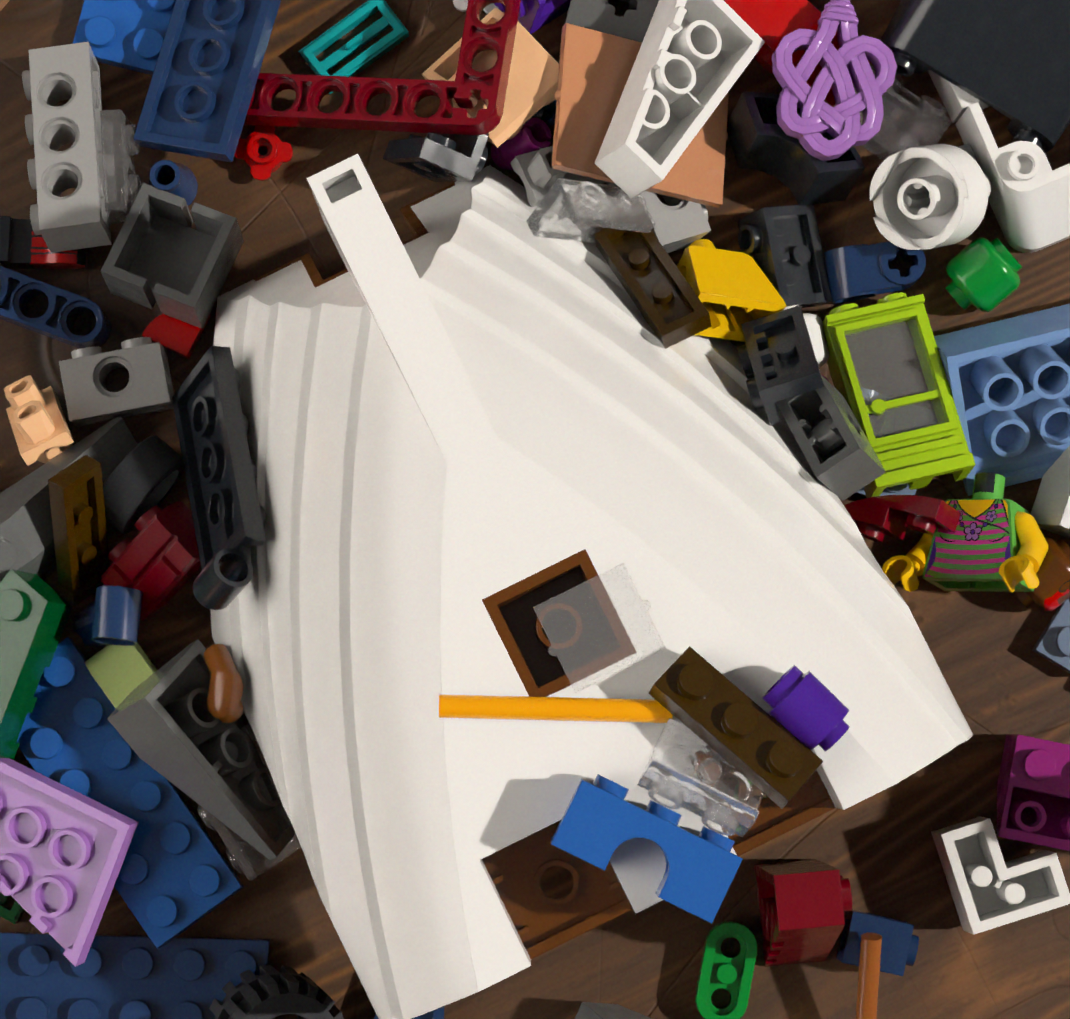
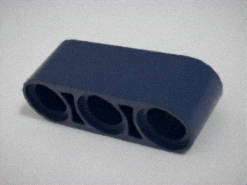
M0 266L2 285L0 291L1 320L79 349L101 347L106 343L111 332L110 319L96 303L85 297ZM35 296H47L49 306L46 313L38 318H28L26 309L29 301ZM83 313H94L96 316V326L93 331L85 336L75 335L73 324L76 318Z

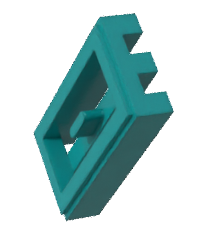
M368 0L301 49L299 54L304 62L309 65L314 75L330 76L328 71L391 26L393 31L331 75L355 77L408 38L409 31L385 0ZM378 10L383 17L323 61H318L317 55Z

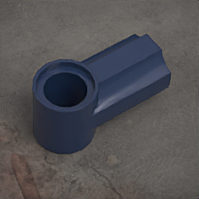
M121 586L97 587L95 601L89 603L85 610L75 614L73 631L83 639L84 646L103 648L107 645H137L143 592Z

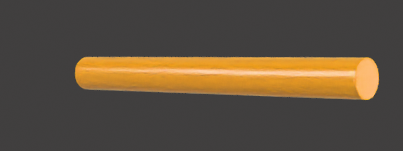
M439 694V718L672 723L673 714L655 699Z

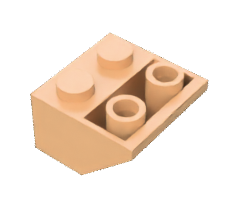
M495 7L481 22L494 24L504 16V12ZM517 22L503 115L496 128L489 132L487 140L497 148L505 141L515 137L522 129L523 124L542 107L552 103L555 100V92L558 87L559 63L519 22ZM462 38L422 73L425 80L455 81ZM492 50L478 53L473 60L472 69L479 72L491 69L496 64L497 53ZM452 98L453 107L460 108L454 98ZM478 100L475 108L464 109H467L471 117L475 118L478 110L487 109L483 100Z

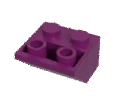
M1006 734L997 782L998 837L1070 851V745L1019 734Z

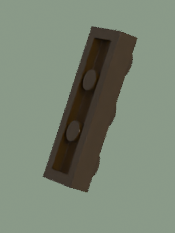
M639 212L593 234L596 247L649 326L661 340L665 349L711 327L709 312Z
M84 455L48 479L59 594L74 607L95 593L97 587L104 586L101 582V576L110 567L109 559L107 558L109 553L101 463L88 455Z
M690 646L653 684L648 693L781 809L785 807L823 763L822 759Z

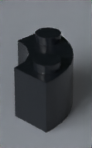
M742 92L727 121V133L738 167L760 170L776 177L791 190L799 206L845 201L865 169L856 148L852 146L837 159L821 161L809 155L799 143V139L786 135L778 125L776 107L780 95L768 92ZM797 107V114L799 115L800 109ZM827 132L821 134L824 138L828 140L834 139Z

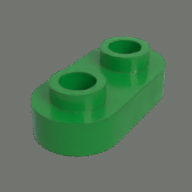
M721 922L715 925L706 937L695 992V1003L704 1019H740L746 1011L757 956V942L753 933L739 922ZM729 937L736 938L739 942V950L733 956H726L721 952V943ZM719 988L726 989L730 993V1000L723 1007H717L711 1002L712 993Z

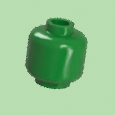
M978 237L947 263L946 271L952 282L945 288L964 310L973 304L982 312H990L1018 289L1021 281L1017 272L1023 267L997 237L991 242L983 237Z

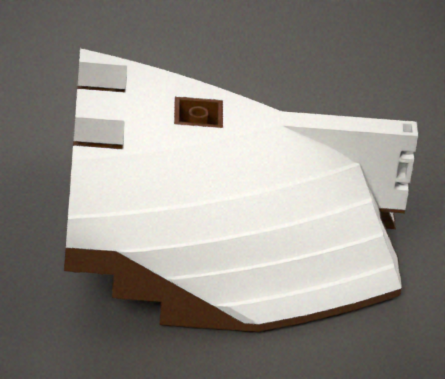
M356 154L308 177L307 181L323 222L347 269L323 280L310 254L307 253L218 296L213 346L230 347L233 366L240 375L238 393L242 413L247 416L249 424L247 441L250 457L257 466L256 490L259 505L264 508L266 515L264 530L266 541L262 546L253 545L251 547V563L253 566L251 581L226 608L211 610L212 638L215 644H223L227 647L241 675L244 686L241 701L243 702L245 715L252 727L282 805L306 857L319 896L378 1019H412L468 997L530 967L531 959L632 909L635 913H638L663 900L655 893L664 876L666 861L663 851L654 841L646 838H632L623 842L612 854L605 871L551 844V840L581 779L593 784L597 774L629 789L624 800L646 810L650 800L682 815L677 826L696 836H699L702 827L705 826L735 841L730 852L740 856L835 808L845 810L899 783L972 737L973 733L909 607L881 569L865 543L856 523L838 496L816 478L778 405L777 409L781 422L770 425L765 408L754 409L746 380L755 378L753 374L746 377L737 347L728 339L693 335L665 349L661 340L649 326L596 247L594 232L549 203L531 207L527 200L525 187L491 165L483 168L479 174L474 175L472 181H456L400 208L413 237L401 242L359 155ZM690 646L767 713L772 707L762 697L793 665L797 666L804 674L810 671L849 709L848 714L843 720L850 727L826 752L819 745L811 750L823 760V763L785 807L781 809L768 796L753 798L748 795L743 786L744 776L674 715L672 723L439 718V694L654 699L648 694L653 684ZM562 866L572 874L573 887L565 897L551 898L542 891L540 878L549 867Z

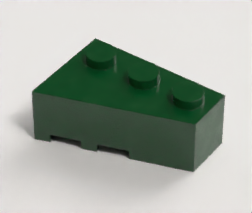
M10 569L0 582V758L10 759L15 758L20 745L16 741L27 713H32L37 700V697L34 696L44 668L50 667L73 607L37 574Z

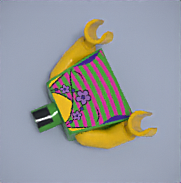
M981 472L975 474L972 499H948L945 501L961 513L955 533L936 528L934 535L923 534L918 543L905 556L898 555L888 559L884 563L882 570L893 585L901 580L904 590L908 592L918 589L919 581L917 576L923 575V579L943 591L1034 592V588H1037L1039 585L1036 573L1048 552V543L1035 518L1013 500L1003 498L1005 477L996 473Z

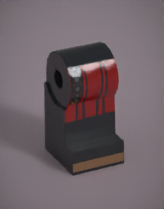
M0 216L1 267L23 269L85 268L86 248L51 253L42 235L34 234L31 219H13L11 216Z

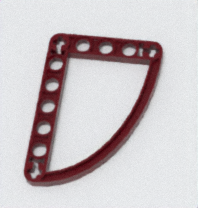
M468 0L455 81L259 73L244 124L458 135L487 134L496 128L503 115L521 0ZM501 3L505 6L504 16L498 22L485 24L480 21L482 10L489 4ZM485 50H492L497 53L496 64L491 69L484 72L472 69L473 60L478 53ZM287 89L296 92L295 101L290 108L284 111L273 110L272 102L279 92ZM334 91L343 93V102L338 110L332 113L320 112V102L326 94ZM382 93L392 96L390 108L385 113L375 116L368 114L367 106L374 96ZM431 95L440 98V107L434 115L426 118L416 115V106L422 98ZM452 98H454L460 108L453 107ZM483 100L487 109L478 110L477 116L472 118L467 109L464 108H475L477 101Z

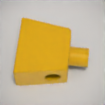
M698 239L685 248L677 268L709 312L711 327L695 335L745 342L742 323L785 309L786 303L755 260L748 254L716 249L714 244L708 239Z

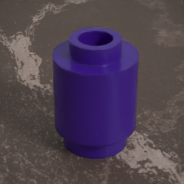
M795 665L783 674L762 697L772 707L768 713L810 750L819 745L826 752L850 727L843 720L848 714L849 709L810 671L804 674Z

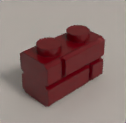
M176 501L163 510L158 505L153 506L135 523L134 526L140 531L134 539L130 536L125 538L107 556L112 565L101 576V582L105 586H121L142 591L143 600L140 618L142 621L164 608L201 567L192 511L183 502Z

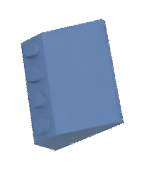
M1070 304L934 336L969 452L973 454L976 464L968 476L963 479L968 496L973 495L976 473L990 472L1003 475L1005 477V487L1042 478L1045 472L1070 446Z

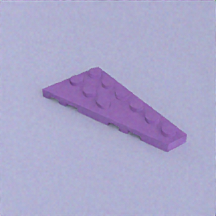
M0 758V892L4 896L11 895L32 916L29 921L42 934L48 932L65 949L63 955L76 967L85 963L139 822L10 758Z

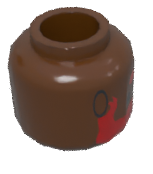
M1044 536L1048 543V552L1036 573L1039 579L1038 587L1034 588V592L1014 593L1026 608L1036 603L1045 611H1053L1070 598V546L1062 537L1054 541L1051 537Z

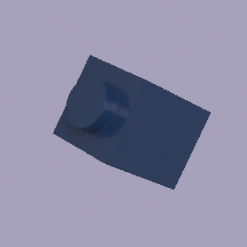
M854 909L846 911L845 926L842 929L836 956L839 961L859 966L861 935L872 932L882 936L881 972L903 976L905 965L913 966L919 945V936L912 935L914 925L906 921Z

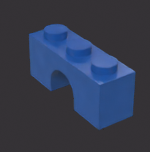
M597 774L593 784L581 779L557 827L551 844L605 871L612 854L623 842L632 838L652 840L659 845L666 861L665 873L655 894L659 898L712 923L743 860L741 857L730 852L735 841L705 826L702 827L699 836H696L677 826L682 815L650 800L646 810L624 800L629 789Z

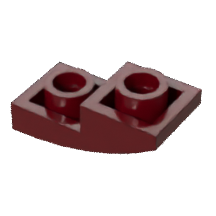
M916 495L876 496L844 505L856 523L862 537L882 543L884 536L903 540L907 527L928 535H934L936 528L955 533L961 515L960 512L941 499Z

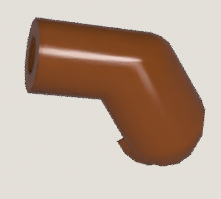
M214 644L205 650L203 656L211 673L207 706L213 717L219 718L224 723H232L241 717L244 710L243 702L241 701L244 687L243 680L227 647L223 644Z

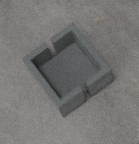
M143 183L100 272L111 294L153 309L155 302H157L161 313L203 329L244 240L237 218L195 202L189 211L185 198ZM193 220L197 230L191 228L193 225Z

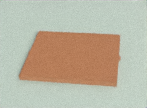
M565 23L562 26L558 87L555 92L556 113L551 168L614 183L595 164V161L642 42ZM729 91L665 178L645 191L716 208L723 204L726 140L728 139Z

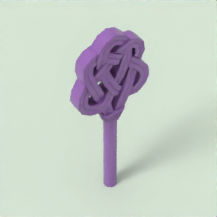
M830 0V2L825 4L821 17L818 20L819 26L817 31L799 28L782 38L772 55L773 74L782 87L776 107L777 123L786 135L799 139V143L809 155L821 161L837 159L852 146L865 145L880 131L884 116L882 95L894 83L897 70L892 50L882 41L865 35L858 36L857 25L859 21L850 0ZM836 31L837 41L840 48L838 51L831 43L832 39L836 34ZM797 50H804L803 56L796 67H794L792 64V53ZM868 60H869V61L874 65V67H875V70H876V75H875V76H874V74H873V72H872V69H871V67H870V64H869ZM819 63L822 69L810 87L806 82ZM830 88L833 92L835 107L830 106L824 101ZM797 107L800 109L799 115L797 114ZM860 113L863 116L862 125H860ZM827 132L834 139L828 140L824 138L821 134Z

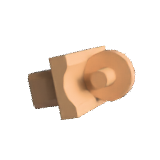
M28 375L4 388L6 398L11 404L10 407L6 408L20 455L27 466L36 461L47 463L72 446L73 439L58 396L51 386L40 391L32 376Z

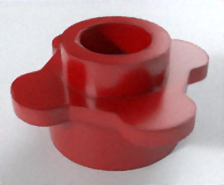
M255 125L253 133L246 139H239L234 156L247 163L251 168V175L254 179L265 181L271 177L273 172L281 167L282 163H287L292 159L293 148L290 143L282 142L275 134L274 126ZM266 147L268 149L267 154L260 155L258 153L259 148Z

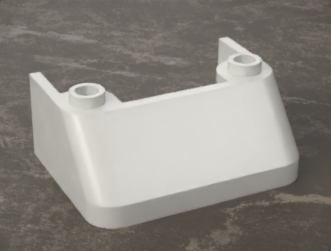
M979 102L969 105L955 125L964 145L970 144L976 156V162L991 182V193L988 201L1007 243L1019 252L1033 253L1070 238V163L1052 170L1043 150L1036 144L1028 141H1016L998 148Z

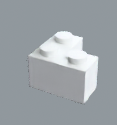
M980 816L931 832L964 931L975 935L1070 904V893L1056 852L1042 850L1004 862L991 819Z

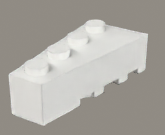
M659 0L595 164L631 199L661 182L765 41L724 0Z

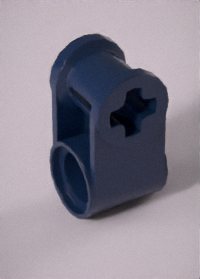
M890 241L872 245L845 246L824 253L833 303L852 302L871 298L879 294L906 290L917 282L926 267V257L923 250H906L894 245ZM896 254H901L903 262H911L913 265L906 272L905 277H900L898 269H890L888 266L895 259Z

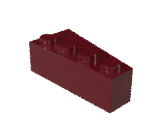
M817 859L754 864L764 967L826 961L845 926L844 911H852V892L849 878H843L840 875V869Z

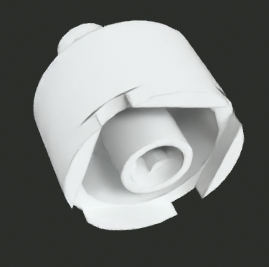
M933 144L907 148L887 157L880 164L872 178L869 193L870 201L873 200L876 217H873L880 233L888 241L906 250H927L956 244L970 236L984 218L988 197L991 193V182L986 174L983 173L976 160L956 146Z

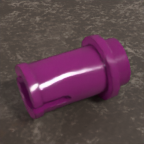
M529 119L515 137L505 141L498 148L492 145L491 157L494 163L501 169L513 170L510 163L515 156L537 151L550 145L551 142L547 141L552 139L550 128L542 119Z

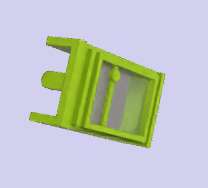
M903 292L894 293L879 299L875 305L859 308L856 303L841 305L832 309L823 321L829 351L827 365L833 385L844 396L886 473L864 487L867 498L880 496L885 488L908 483L910 490L919 489L929 485L935 476L952 472L955 481L963 480L976 465L973 454L969 452L925 309L923 294L907 297L906 293Z

